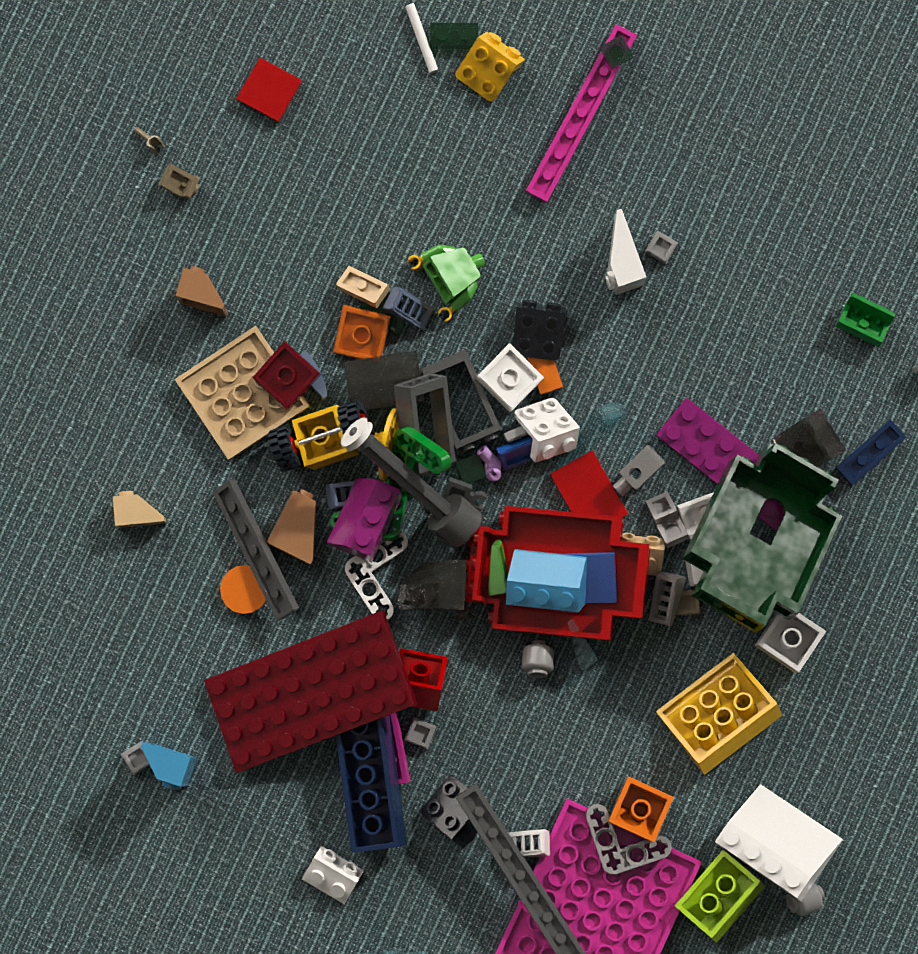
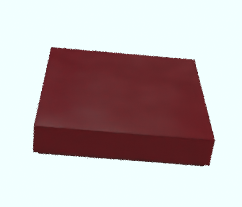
M284 341L252 378L283 407L290 410L319 378L321 373L291 345Z

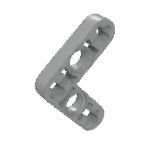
M593 804L587 809L586 819L602 867L607 873L618 874L663 859L671 853V842L663 836H657L654 843L643 840L620 848L611 823L608 822L609 828H601L596 832L594 831L593 827H598L596 819L591 820L590 815L594 813L593 809L597 808L598 811L604 812V816L601 817L603 825L610 818L607 809L600 804ZM609 832L611 834L612 842L610 845L602 846L599 844L598 836L600 833ZM658 840L661 843L667 844L663 854H660L659 851L651 852L653 858L648 859V851L644 844L649 843V848L655 847ZM616 846L617 851L612 852L614 859L620 860L616 870L606 866V863L609 862V856L607 853L603 856L602 850H610ZM633 848H640L643 851L644 856L640 862H633L630 859L629 854Z

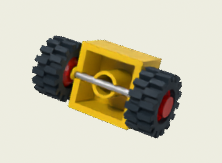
M356 400L341 406L334 405L292 420L293 427L287 424L270 430L268 434L270 440L268 442L271 446L270 451L274 455L273 459L276 460V465L280 466V470L283 472L301 467L303 464L304 467L315 470L359 455L357 449L348 452L346 447L341 446L340 441L345 431L356 420L365 417L367 422H370L369 420L371 419L367 415L366 408L364 409L363 403L360 400Z

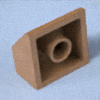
M191 266L190 269L183 268L175 295L179 303L227 317V309L210 278L204 273L205 270Z

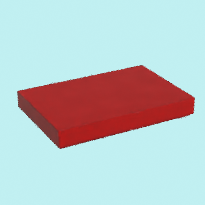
M593 450L550 473L552 480L571 512L621 517L629 514Z

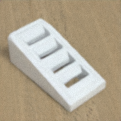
M548 830L508 832L516 846L517 838H521L520 852L523 857L550 856V834ZM528 837L530 850H526V838ZM535 837H538V849L535 850Z

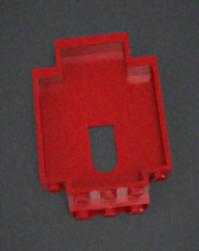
M505 506L504 512H500L499 526H502V530L479 526L475 534L467 541V547L471 548L470 558L466 557L465 572H468L467 582H463L462 596L466 597L465 601L468 603L494 605V609H490L489 624H492V629L612 641L614 617L644 620L651 546L644 543L623 542L624 519L621 516ZM496 540L502 541L508 574L515 549L556 554L615 552L617 602L585 603L579 612L506 605V593L491 596L488 593L491 547Z

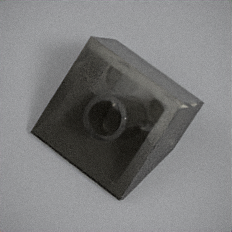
M821 409L806 416L772 438L775 443L786 446L790 452L808 459L811 464L818 468L846 451Z

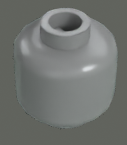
M534 640L530 645L525 646L522 651V669L528 673L529 677L545 678L554 669V650L546 645L545 641Z
M814 883L802 902L788 893L786 895L787 906L792 913L802 917L814 913L822 908V900L825 898L824 891L820 885Z

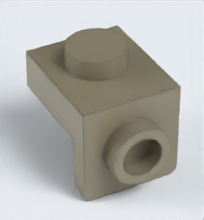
M168 164L158 186L182 199H190L199 189L198 182L200 177L191 175L173 164Z

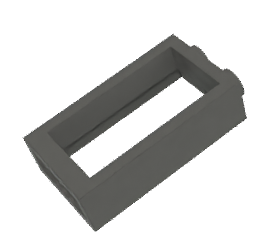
M466 349L421 369L423 376L430 373L440 375L465 364L492 427L459 441L452 425L454 448L456 452L462 450L463 453L476 447L475 443L484 440L485 443L497 439V434L501 432L484 389L476 379L477 374Z
M430 373L394 385L399 429L410 426L420 432L416 396L430 392L435 443L448 452L451 463L455 462L447 376ZM415 461L414 472L418 476L427 475L430 470Z

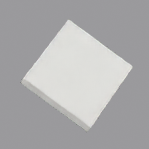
M510 343L476 377L509 412L544 378Z

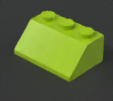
M722 850L677 902L675 907L717 943L765 886L725 850Z

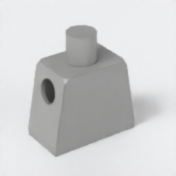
M647 445L619 472L623 477L613 487L622 496L632 487L638 490L666 462L650 445ZM636 468L641 471V475L637 479L633 478L631 474Z

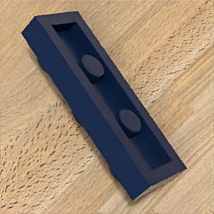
M890 419L835 469L853 486L900 444L906 436Z

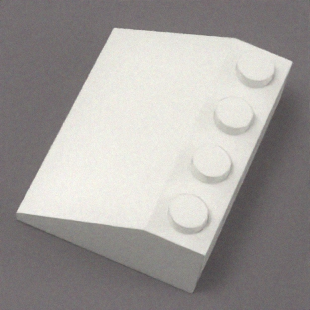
M760 784L729 820L715 842L802 902L843 839Z

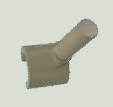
M139 127L135 128L134 132L146 141L153 154L158 155L155 149L156 146L161 145L165 148V145L158 136H150Z

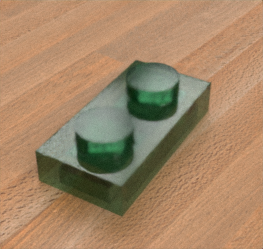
M430 23L431 49H471L478 38V23Z

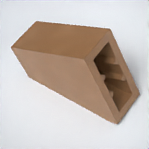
M303 489L300 492L293 490L267 543L312 566L314 562L317 503L312 499L313 494Z

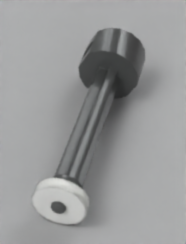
M363 417L352 423L342 436L341 446L346 447L348 452L358 448L359 452L366 455L432 513L428 521V529L446 545L453 548L463 545L475 534L480 526L482 515L473 505L458 494H452L444 499L378 441L373 434H370L373 426L371 422H367V418Z

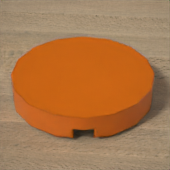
M236 566L223 577L220 586L221 598L232 611L240 614L254 613L261 609L267 601L250 566Z

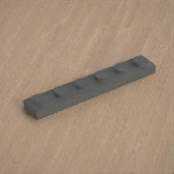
M228 480L214 490L213 494L276 620H283L299 609V606L236 480Z

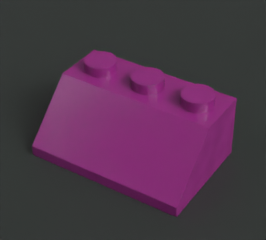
M357 477L328 538L327 544L372 563L401 501L400 489L379 480Z

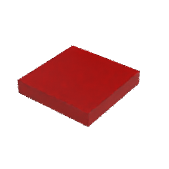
M259 58L236 99L279 123L302 84V80Z

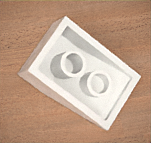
M622 209L617 210L614 218L607 276H605L609 290L613 289L615 295L643 286L646 279Z

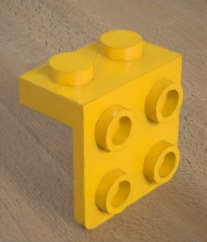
M485 32L476 39L457 69L455 76L486 100L492 102L497 98L512 73L521 67L525 59L520 56L521 53L517 49L503 44L498 35Z

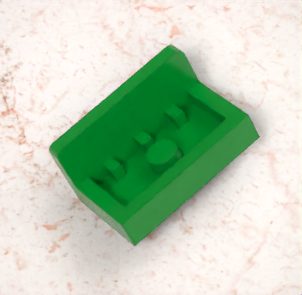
M852 293L835 327L879 348L896 314L885 307L867 300L863 296Z

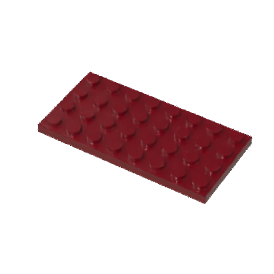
M384 611L376 612L204 680L236 773L243 772L418 705Z

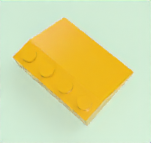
M734 652L656 711L657 715L704 775L783 716L776 701Z

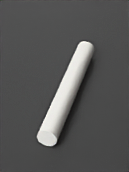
M409 4L405 8L430 74L438 71V67L415 4Z

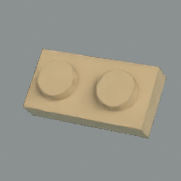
M350 266L347 267L336 283L338 290L375 308H378L390 290L388 284Z

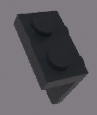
M523 300L522 303L517 302L512 346L523 357L558 360L561 352L565 308H561V304L547 303L546 306L537 305V302L533 300Z
M451 775L424 805L421 813L464 849L467 844L474 840L477 831L455 798L468 789V787Z

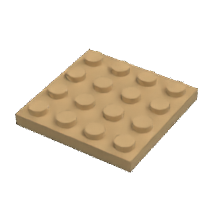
M256 326L175 379L229 461L266 437L270 430L281 427L310 407L304 396H302L290 410H287L252 378L274 353Z

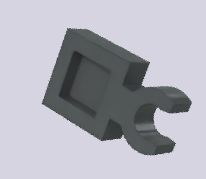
M449 477L442 497L445 499L452 494L461 495L481 512L482 505L476 503L475 500L482 499L486 501L487 494L483 491L471 492V484Z

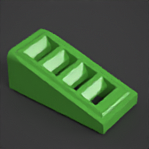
M496 540L491 547L489 596L506 593L508 569L501 540Z

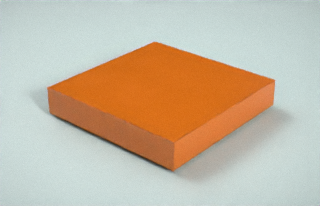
M343 305L333 353L380 364L391 316Z

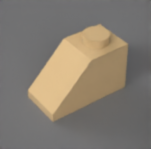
M133 491L119 492V496L113 497L115 526L117 528L167 523L166 518L139 495H134Z

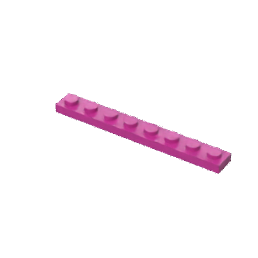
M617 24L615 25L527 187V194L547 204L637 38L636 34Z

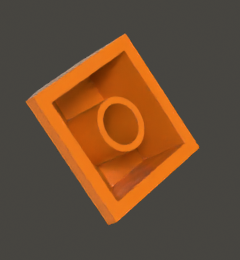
M628 776L608 822L654 843L674 797Z

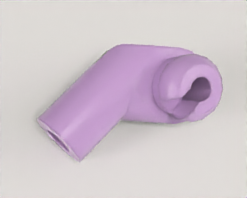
M484 445L478 449L477 455L484 461L487 479L496 482L501 478V462Z

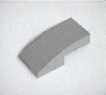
M668 491L645 501L667 548L689 539L687 530L678 515L677 508Z

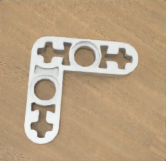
M401 532L399 537L404 539L401 542L402 547L398 549L397 546L389 549L393 553L388 556L386 549L381 544L386 542L388 546L393 541L381 542L378 549L383 552L384 557L380 562L372 561L371 563L354 556L345 565L346 575L372 614L376 613L379 609L375 602L371 606L369 601L376 599L380 594L383 595L384 598L379 599L383 606L388 605L390 607L387 610V620L392 617L394 608L372 572L401 554L407 548L408 539L403 532ZM354 562L356 565L361 564L363 566L360 569L363 576L367 573L370 578L362 580L359 585L355 582L360 580L357 574L349 572L352 569L351 564ZM371 582L376 586V593L373 596L363 594L362 588L365 583Z

